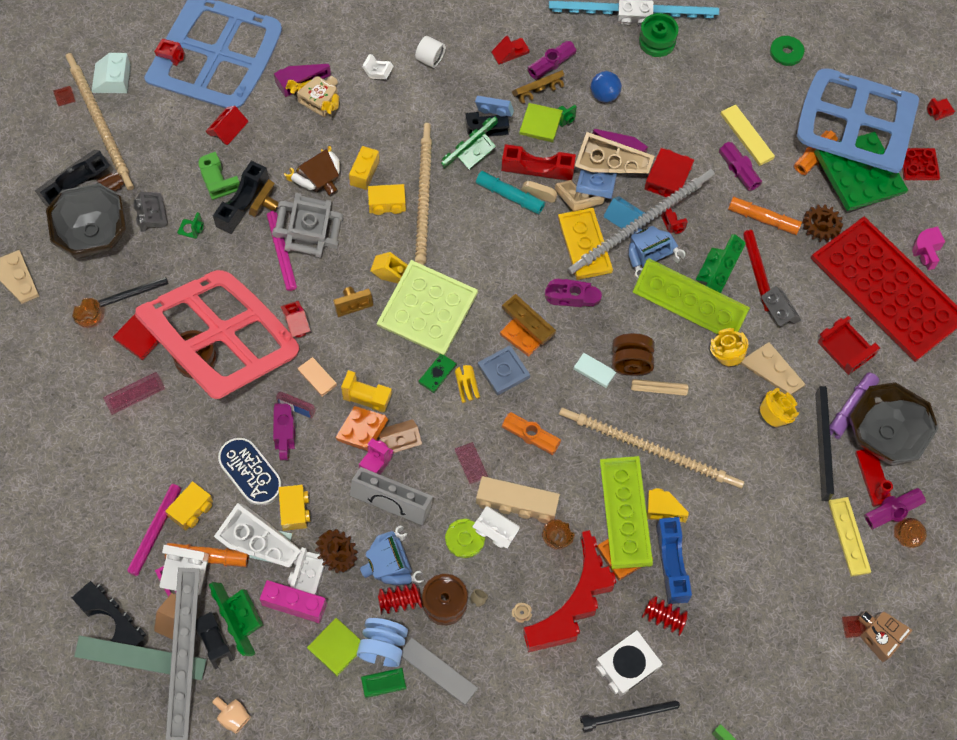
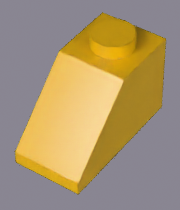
M387 252L375 256L370 272L381 280L398 284L408 265L393 253Z
M660 488L649 490L646 502L647 519L659 520L662 518L679 517L680 522L686 523L689 512L670 492Z

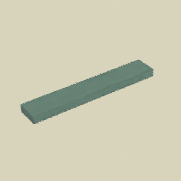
M79 636L74 657L170 675L172 653ZM193 657L192 679L202 680L206 659Z

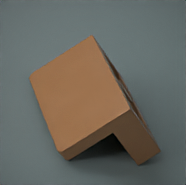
M413 419L385 427L378 436L380 441L393 450V453L422 445L418 426Z

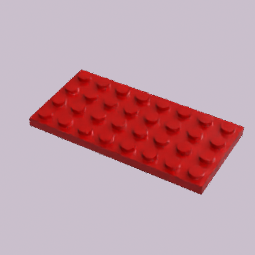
M865 216L812 254L811 259L914 362H917L957 330V305Z

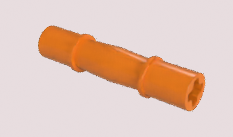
M733 196L728 210L741 214L746 218L748 216L762 223L778 227V230L781 229L794 235L798 234L802 224L801 221L785 216V214L780 215L769 209L753 205V202L750 203Z
M167 543L169 546L205 552L209 554L207 563L237 567H247L249 555L233 549L226 548L224 550L211 547L191 546V544Z

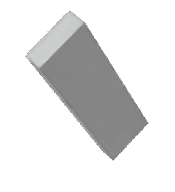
M413 638L402 649V658L464 706L478 690V687Z

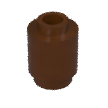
M111 172L96 180L97 184L100 183L114 192L121 189V186L124 185L118 172Z

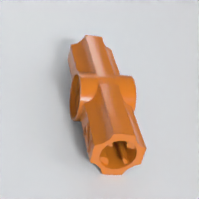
M826 130L821 135V137L838 141L836 133L831 130ZM808 146L804 154L794 164L795 170L800 174L807 175L816 164H820L814 153L815 148Z
M512 412L507 414L502 424V428L522 438L527 444H533L551 455L556 452L561 443V439L541 429L536 422H528ZM533 431L536 435L530 436L527 432Z

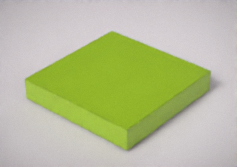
M528 103L519 134L554 143L563 110Z
M335 618L307 649L332 673L338 676L357 657L361 640Z

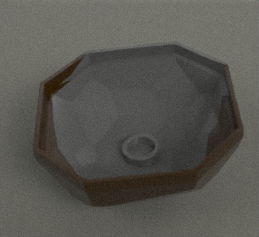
M100 183L62 190L46 208L50 242L74 258L112 249L126 231L121 195Z
M896 382L869 386L849 417L857 444L889 465L919 460L939 429L931 403Z

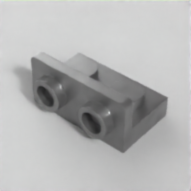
M140 192L137 199L134 200V209L137 210L136 222L140 226V231L145 232L147 227H166L167 220L161 193Z
M775 286L761 296L779 326L782 327L789 321L796 324L802 320L781 288Z

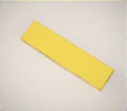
M737 105L721 111V116L759 166L774 159L775 155Z
M849 498L829 500L828 504L850 576L871 573Z

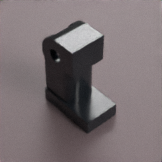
M479 112L465 113L467 134L470 135L476 129L480 130L483 127L482 124L488 118L492 119L496 116L498 123L485 134L488 137L509 135L508 116L491 115L479 117Z
M212 612L197 618L195 628L199 637L203 640L208 651L207 655L214 669L219 668L216 659L224 655L228 656L230 662L233 661L234 658L220 633L221 630Z

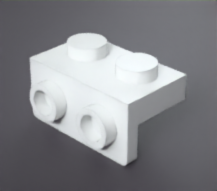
M619 0L617 22L622 25L638 23L641 26L643 20L653 14L652 0Z
M486 506L473 525V528L476 529L475 531L479 535L491 538L498 547L508 548L520 526L489 506Z
M302 547L301 553L294 561V565H296L295 571L290 573L288 584H290L291 588L316 595L325 566H322L323 560L317 558L319 554L307 552L306 548Z

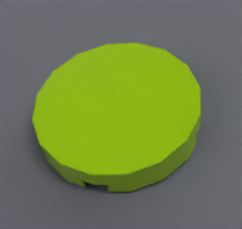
M459 519L451 523L446 531V546L456 557H473L484 546L485 537L475 531L476 529L473 528L475 522L470 519Z

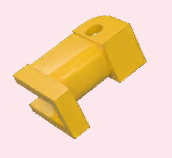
M348 370L341 386L343 400L352 401L379 412H385L392 395V388L379 384L376 388L358 382L356 380V372Z

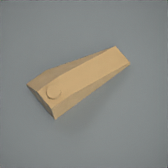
M586 132L575 167L596 173H649L655 156Z

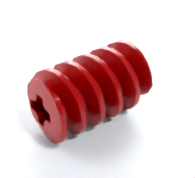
M415 583L411 584V589L404 584L402 591L399 586H395L394 592L390 587H387L386 594L382 589H379L378 600L381 615L383 609L386 610L387 614H390L391 607L394 608L396 613L399 611V606L406 611L408 604L412 610L415 609L416 603L422 608L419 588H417Z
M654 596L649 601L642 616L644 618L648 614L649 622L656 618L657 626L663 622V629L670 625L671 633L679 629L678 636H680L688 619V611L685 610L680 614V607L672 610V603L665 607V600L662 599L657 603V596Z

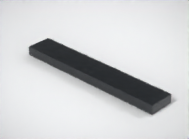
M819 386L815 396L822 501H829L834 495L828 394L826 386Z

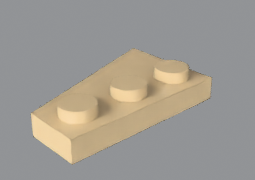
M20 250L0 257V282L21 304L39 297Z
M770 342L745 357L740 365L747 367L757 376L770 382L774 387L780 388L785 394L788 392L793 395L806 385Z

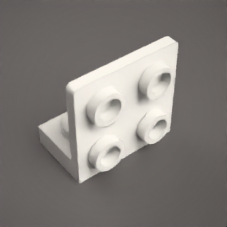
M164 545L162 553L166 554V560L159 585L160 588L176 591L178 567L200 568L198 595H200L209 554Z

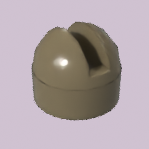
M474 589L470 596L471 604L475 603L476 607L483 606L488 599V595L480 589Z

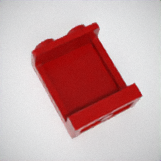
M660 148L646 180L644 190L666 198L667 196L671 197L670 195L674 194L675 191H679V188L683 189V185H685L688 175L692 170L694 159L669 149Z
M850 316L838 319L831 329H824L820 333L818 344L848 375L876 356L880 349L876 343L870 345L850 325Z

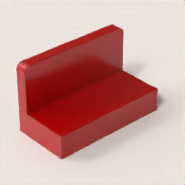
M230 106L218 116L205 132L210 136H217L225 145H228L248 123V119L236 106Z

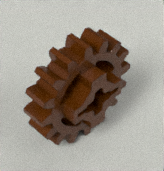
M817 204L816 208L810 207L802 221L804 223L803 229L807 230L806 235L812 234V239L814 240L817 237L819 242L822 239H825L826 242H829L830 238L834 239L840 234L843 223H841L843 218L838 217L839 211L833 212L834 207L827 209L826 204H824L823 208L819 204Z
M329 529L319 536V540L316 542V545L319 547L315 551L320 553L317 558L323 560L322 566L328 565L329 571L334 568L335 573L340 571L344 573L355 565L354 562L357 560V557L354 555L358 551L353 549L356 544L350 542V536L345 537L344 531L339 534L338 529H335L333 532Z

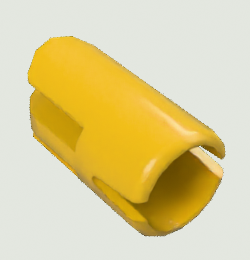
M463 365L464 375H462L460 367L455 370L462 403L466 402L465 393L469 401L474 400L473 392L477 399L480 398L474 369L471 365Z

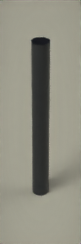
M165 277L95 301L94 304L96 309L167 285L168 281Z

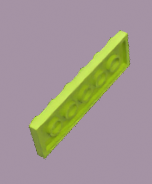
M650 258L646 260L633 290V293L716 334L720 330L734 328V331L739 332L750 310V307Z
M639 456L600 459L611 568L653 566Z

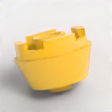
M734 328L720 330L718 332L719 335L711 340L710 350L722 365L735 366L740 364L745 359L747 353L748 339L743 332H736Z
M780 388L767 392L760 405L762 417L768 424L774 427L792 423L799 415L795 408L798 404L794 397L788 392L784 394L780 391Z

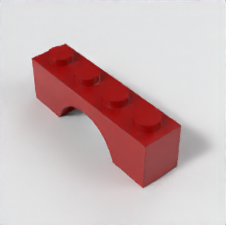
M505 144L501 171L572 181L576 154L558 152L554 156L542 158L527 153L522 146Z

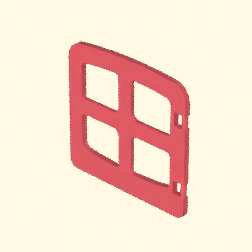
M212 271L200 279H195L159 296L151 302L138 306L135 310L136 318L204 391L214 399H220L291 361L297 356L299 351L297 341L275 315L239 280L226 271ZM207 281L209 284L202 286L200 283ZM216 286H222L241 302L247 310L224 321L198 295ZM158 303L162 304L161 307L155 309L154 305ZM181 303L188 304L209 327L207 331L186 341L178 334L163 314L164 311ZM255 321H259L281 347L261 359H258L235 335L236 331ZM216 341H222L246 367L229 376H221L196 351Z

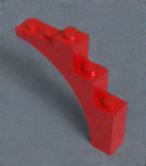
M590 530L583 531L581 534L583 570L580 581L569 600L545 620L524 627L523 635L528 653L575 642L578 634H580L578 623L574 621L595 616L596 609H598L597 599L592 596L613 591L614 584H616L615 574L610 572L609 566L603 567L602 558L600 555H597L595 549L597 548L596 538L591 536Z

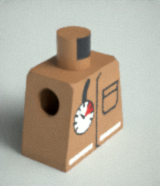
M865 611L858 618L867 627L860 637L882 662L888 660L913 631L886 612H881L874 618Z

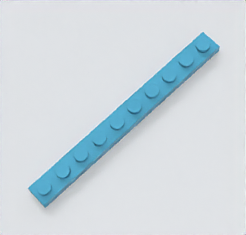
M549 1V8H552L553 12H562V9H569V12L579 13V9L586 10V13H596V10H603V14H613V11H619V3ZM653 5V14L670 13V16L680 17V13L687 14V17H697V14H704V18H714V15H719V8Z

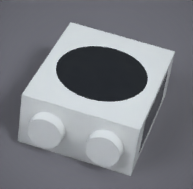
M637 630L597 658L595 662L597 665L595 668L601 677L605 676L608 679L610 690L615 695L618 693L620 697L655 673L663 665Z

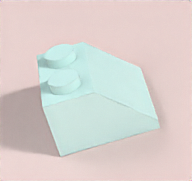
M108 53L95 63L92 93H127L130 62L127 53Z

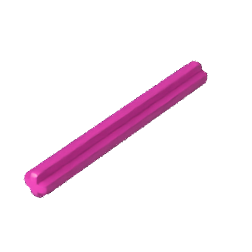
M274 211L267 213L271 234L276 227L278 217L277 212ZM272 235L285 288L288 291H293L297 286L288 252L284 251V237L276 238Z
M170 485L127 569L131 575H139L168 517L165 510L177 499L181 492V488L178 485Z

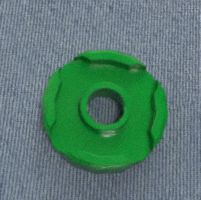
M792 36L776 38L770 48V55L773 60L784 66L798 64L805 52L801 41ZM784 48H788V49H790L792 52H791V53H785V52L783 51V49H784Z

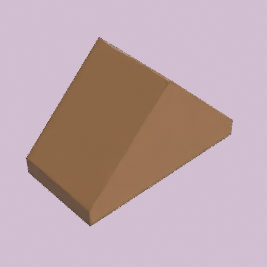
M171 593L157 610L154 632L172 640L176 594Z

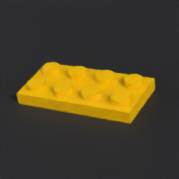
M594 208L558 214V221L572 265L579 261L582 255L585 253L589 254V251H593V248H597V245L601 246V242H604ZM605 251L604 255L600 254V258L596 257V260H592L593 262L590 265H585L575 272L576 279L580 280L612 273L613 268L608 252Z

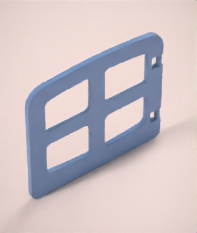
M187 0L166 39L180 43L182 48L206 55V63L195 83L191 84L170 77L169 72L173 64L172 61L156 56L144 77L145 81L150 85L223 108L230 106L239 108L253 91L273 54L282 31L281 23L273 17L260 15L218 0ZM208 2L214 4V7H208L205 4ZM204 11H210L229 18L219 39L213 45L187 37L195 22ZM254 17L263 19L262 23L254 21ZM242 22L266 29L264 39L254 58L228 49ZM222 61L249 69L240 85L231 95L207 89V85Z
M821 69L817 71L804 101L797 137L801 143L809 147L893 173H899L903 168L919 97L915 94L899 91L853 75L849 76L833 69ZM829 82L856 89L851 108H843L821 100L824 89ZM869 93L896 102L894 122L869 116L865 113ZM816 112H823L846 120L847 124L841 142L814 134ZM860 126H869L891 134L884 154L879 155L855 146Z

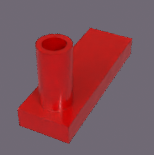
M866 449L858 450L855 452L872 506H881L883 501L891 496L890 491L893 489V484L885 479L878 457Z

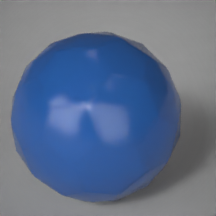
M602 71L592 79L590 89L595 99L608 103L614 101L619 96L622 85L616 74Z

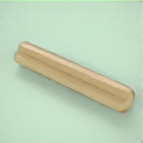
M633 379L631 390L686 396L688 394V385Z

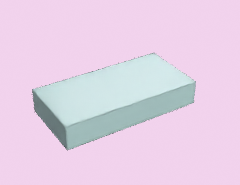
M585 353L582 354L574 366L575 371L607 388L616 374L613 369Z

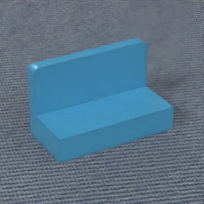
M618 196L612 199L604 214V218L622 229L626 228V225H630V222L634 223V219L638 220V217H642V214L645 212Z

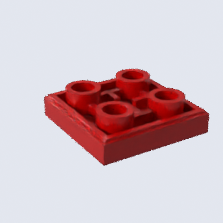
M907 148L902 168L903 179L940 180L935 148Z
M135 314L113 336L117 343L141 360L159 343L150 331L136 318Z

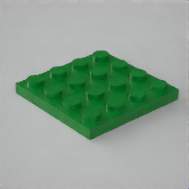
M876 132L858 136L855 146L857 148L879 155L884 154L886 151ZM819 149L814 151L847 211L894 198L909 191L899 173H893Z

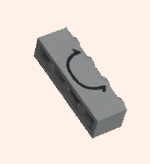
M360 467L351 481L350 496L417 524L423 525L431 511L433 496Z

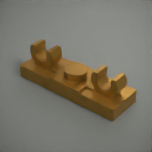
M561 70L513 90L512 94L514 97L520 95L519 101L523 104L525 103V95L528 96L529 100H533V94L529 91L534 89L536 92L545 89V85L550 83L549 87L552 91L556 90L555 83H558L560 88L564 87V82L559 78L565 76L564 72Z
M517 294L513 295L502 305V309L541 345L556 334V330Z

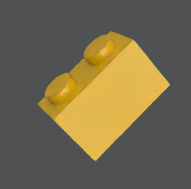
M364 146L361 147L349 173L351 186L364 190L368 189L380 162L378 150Z
M404 184L368 186L369 213L381 215L385 212L400 214L406 211Z
M192 481L165 512L172 521L187 531L189 527L193 528L198 523V517L202 513H207L211 509L213 500L210 494Z
M303 485L279 487L280 516L283 531L306 529L307 522H310V512L305 508V503H309L308 491H304Z

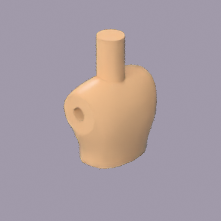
M216 697L212 702L221 710L216 720L224 728L231 730L235 734L251 718L244 706L236 699L228 705L219 697Z

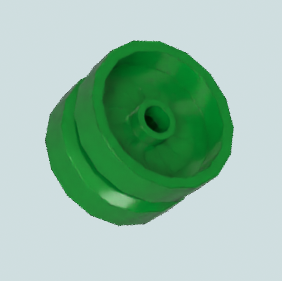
M662 13L647 16L641 24L639 35L640 48L652 57H663L670 54L676 46V39L678 37L679 26L671 16Z

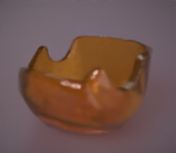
M84 298L80 306H74L72 318L76 324L82 327H91L101 319L102 310L98 300Z
M905 518L894 526V537L900 541L902 546L916 548L921 546L926 540L927 530L918 519Z
M553 519L544 525L542 538L550 548L564 549L573 542L575 533L570 530L569 523Z

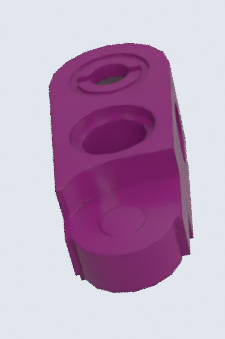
M553 279L545 289V299L552 305L594 307V305H598L601 302L602 298L601 291L595 286H591V283L569 279Z
M274 403L273 440L275 450L279 449L280 461L288 460L289 449H295V423L291 406L286 403Z

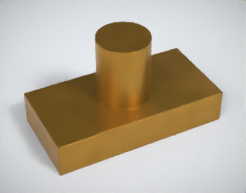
M268 179L251 205L249 215L256 217L262 206L275 212L279 202L269 197L275 183Z
M347 287L343 290L344 297L333 300L338 317L374 306L369 289L355 293L352 287Z

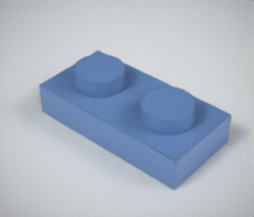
M483 96L476 97L475 103L480 112L512 117L514 109L511 101Z

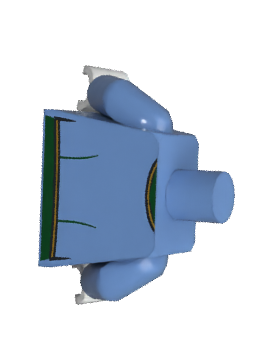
M654 226L644 230L638 228L637 232L634 231V234L631 236L628 255L632 267H635L634 278L637 281L639 278L637 273H641L643 269L640 265L644 267L648 258L657 261L674 252L672 258L675 262L678 263L680 261L677 255L684 259L685 252L677 248L678 244L671 233L659 230Z
M398 526L395 532L390 531L376 537L370 550L366 552L369 563L360 567L361 573L365 578L373 575L375 579L382 581L384 584L391 585L411 584V582L415 583V585H421L424 580L418 581L415 576L423 574L421 571H416L413 576L410 575L412 570L401 541L406 539L407 533H398L404 529L403 526Z

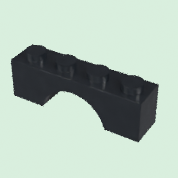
M93 150L37 188L35 192L42 202L49 206L62 190L74 188L81 182L98 175L110 165L101 151Z
M252 160L241 175V181L235 195L226 203L222 201L213 214L217 228L230 234L233 233L268 181L267 167Z
M90 581L71 597L88 617L104 614L114 619L115 633L111 642L144 647L147 644V641L144 639L147 636L139 626L136 629L133 627L131 617L126 612L123 614L119 612L118 608L120 606L113 598L109 600L104 594L107 592L99 583L95 586Z

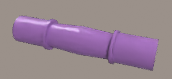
M866 373L858 386L854 388V393L830 424V435L835 431L834 437L840 439L847 427L851 425L849 418L869 386L877 385L880 381L875 374Z

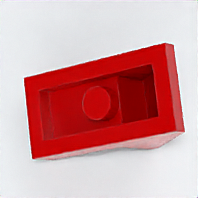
M508 35L491 51L498 65L530 52L523 38L511 42Z

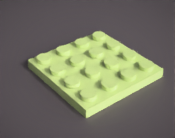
M411 260L382 312L377 326L439 355H446L478 294V290Z

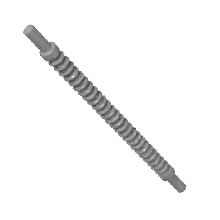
M710 169L700 177L693 178L687 183V186L683 185V189L679 188V191H675L674 194L670 195L671 197L667 196L666 199H663L654 208H650V211L647 210L646 214L643 213L642 217L639 216L638 220L634 219V223L630 222V225H626V228H622V231L618 230V234H613L614 237L610 236L609 240H605V243L601 242V246L597 245V248H593V251L588 252L589 254L585 253L582 255L579 261L567 268L568 272L572 275L583 266L590 265L593 262L592 260H596V257H601L600 254L604 255L605 251L608 252L609 248H613V245L617 246V242L621 243V240H625V237H629L630 234L633 235L634 231H638V228L641 229L642 225L645 226L646 223H650V220H654V217L657 218L658 214L661 215L662 211L666 212V208L670 209V205L674 206L679 200L681 201L687 195H690L691 192L699 189L702 183L715 175L714 171Z

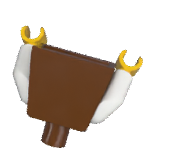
M328 146L327 149L324 151L321 149V153L298 166L296 169L297 173H295L293 168L289 169L291 174L287 175L284 173L286 180L293 181L315 192L324 188L330 196L338 191L333 181L339 176V158L332 152L331 147Z

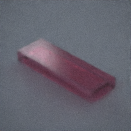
M154 372L103 397L113 415L165 390V387L157 372Z

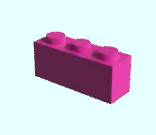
M269 580L266 581L260 596L262 606L319 624L327 606L326 598Z

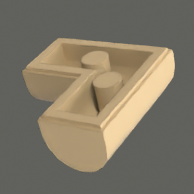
M571 180L555 185V191L573 212L602 205L605 197L576 192L577 186Z

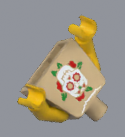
M329 76L326 81L320 77H315L303 83L288 80L285 88L291 89L290 93L292 94L297 92L298 102L324 118L327 114H331V111H335L339 107V96L335 87L338 81L335 77Z

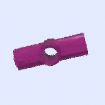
M565 41L555 49H548L542 58L528 66L527 71L530 76L537 80L549 71L556 70L562 62L576 54L574 44L571 41Z
M732 142L725 143L719 149V153L728 163L729 170H732L735 174L734 177H738L748 191H752L762 184V180L752 168L751 160L746 155L742 156Z
M919 488L898 498L889 496L883 501L882 506L866 513L864 518L873 530L891 520L902 521L908 515V511L926 503V499Z

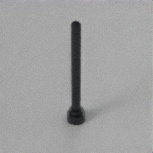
M675 700L599 717L587 714L580 716V722L584 726L582 728L583 733L593 731L598 725L678 709L680 703Z

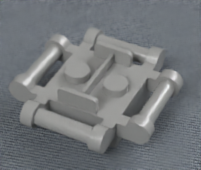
M295 193L294 203L280 201L278 203L279 212L272 235L276 238H287L284 251L290 252V250L313 254L315 257L321 258L323 246L338 248L339 242L337 238L340 222L343 221V214L330 211L332 200L326 199L324 201ZM286 211H292L288 230L283 229ZM328 219L333 221L330 238L325 237ZM318 244V245H317V248H315V247H310V246H306V245Z

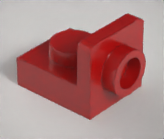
M163 38L154 51L156 56L170 59L175 66L184 59L185 54L180 43Z
M932 98L927 106L928 114L933 116L935 121L955 113L947 98L940 101Z
M671 207L670 209L666 208V212L662 211L661 218L669 233L679 234L686 229L687 218L677 220V215L675 212H672Z

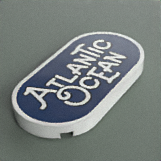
M234 438L227 441L221 447L218 455L220 466L249 503L262 506L274 502L279 496V487H281V480L276 471L251 441L244 438Z

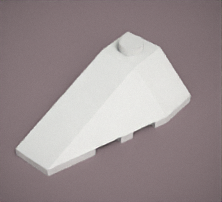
M239 503L236 504L214 535L216 539L230 549L289 568L302 551L246 505Z

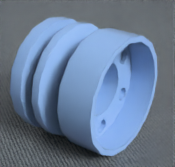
M366 619V628L363 629L362 633L368 639L360 641L357 656L364 661L375 664L376 656L380 655L385 657L383 666L398 667L403 652L397 646L405 645L404 638L407 637L408 629L399 623L386 619Z

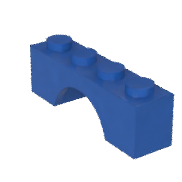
M680 518L659 519L656 529L668 604L688 603L692 592L689 575L685 571L683 562Z

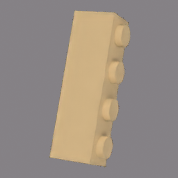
M482 476L476 504L482 509L489 506L490 508L499 509V512L503 514H510L512 512L524 519L534 517L538 518L539 522L549 523L550 521L554 522L560 494Z

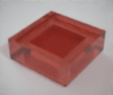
M71 86L53 90L58 107L76 102Z
M860 616L842 617L845 638L861 637V634L866 630L865 626L858 620Z

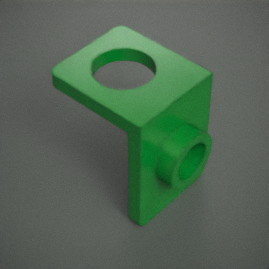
M576 105L569 109H566L564 106L557 108L563 110L559 123L561 127L575 120Z
M197 212L193 221L183 219L177 233L197 239L199 233L204 228L201 214ZM186 224H192L191 233L184 232L183 228Z

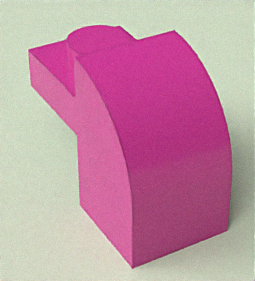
M938 226L922 231L912 248L913 256L921 255V263L926 265L928 270L935 269L940 260L935 251L941 250L945 243Z
M372 438L368 443V453L359 463V468L362 467L381 475L392 458L393 450L388 448L384 442L376 441Z

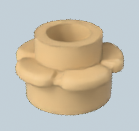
M518 603L512 609V616L519 623L529 621L532 617V609L526 603Z

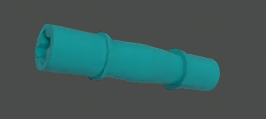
M481 171L476 178V184L490 190L492 193L496 192L504 198L520 204L522 208L524 207L540 215L545 206V201L531 195L529 192L525 193L484 171Z

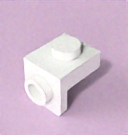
M369 54L362 67L368 77L372 79H387L394 66L389 61H377L372 54Z

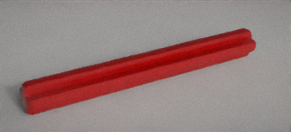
M746 230L743 236L760 296L770 290L754 232L753 230ZM762 299L764 310L766 312H770Z

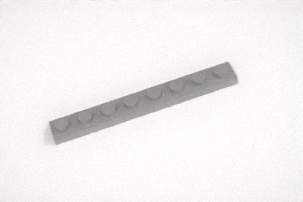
M178 567L165 740H188L200 568Z

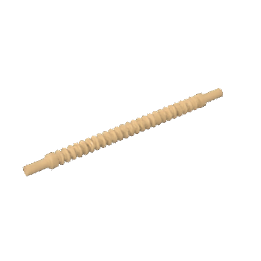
M72 53L66 54V59L71 67L70 72L96 124L95 126L101 135V139H103L102 141L112 159L113 165L120 177H122L127 190H132L134 186L128 175L129 170L120 155L121 153L115 144V140H113V136H111L112 134L108 125H106V121H104V117H102L101 110L97 102H95L96 100L87 80L83 76L84 74L80 66L76 64Z
M430 123L424 124L423 138L421 139L419 207L416 230L417 252L415 253V262L421 265L426 264L425 256L427 255L426 238L428 233L429 176L432 149Z
M565 408L560 410L559 415L576 421L580 426L586 425V428L591 427V430L596 429V432L601 431V434L611 435L612 439L616 437L617 441L621 439L622 443L626 441L627 445L631 443L632 447L638 446V449L643 448V451L648 450V453L658 454L659 458L663 456L664 460L668 458L669 462L674 461V464L679 463V466L684 465L685 468L689 467L690 470L695 469L696 473L700 471L701 475L704 473L706 477L716 478V481L720 483L724 481L741 489L744 485V481L727 475L723 470L717 471V468L707 467L706 463L702 465L701 461L697 463L696 459L693 461L690 460V457L687 459L685 455L680 456V453L670 452L669 448L665 450L664 446L660 448L659 444L656 446L654 442L650 444L648 440L643 441V438L638 439V436L633 437V434L623 433L622 429L618 431L617 427L615 429L612 428V425L608 427L607 423L602 424V421L597 422V419L587 418V415L583 413L579 415Z

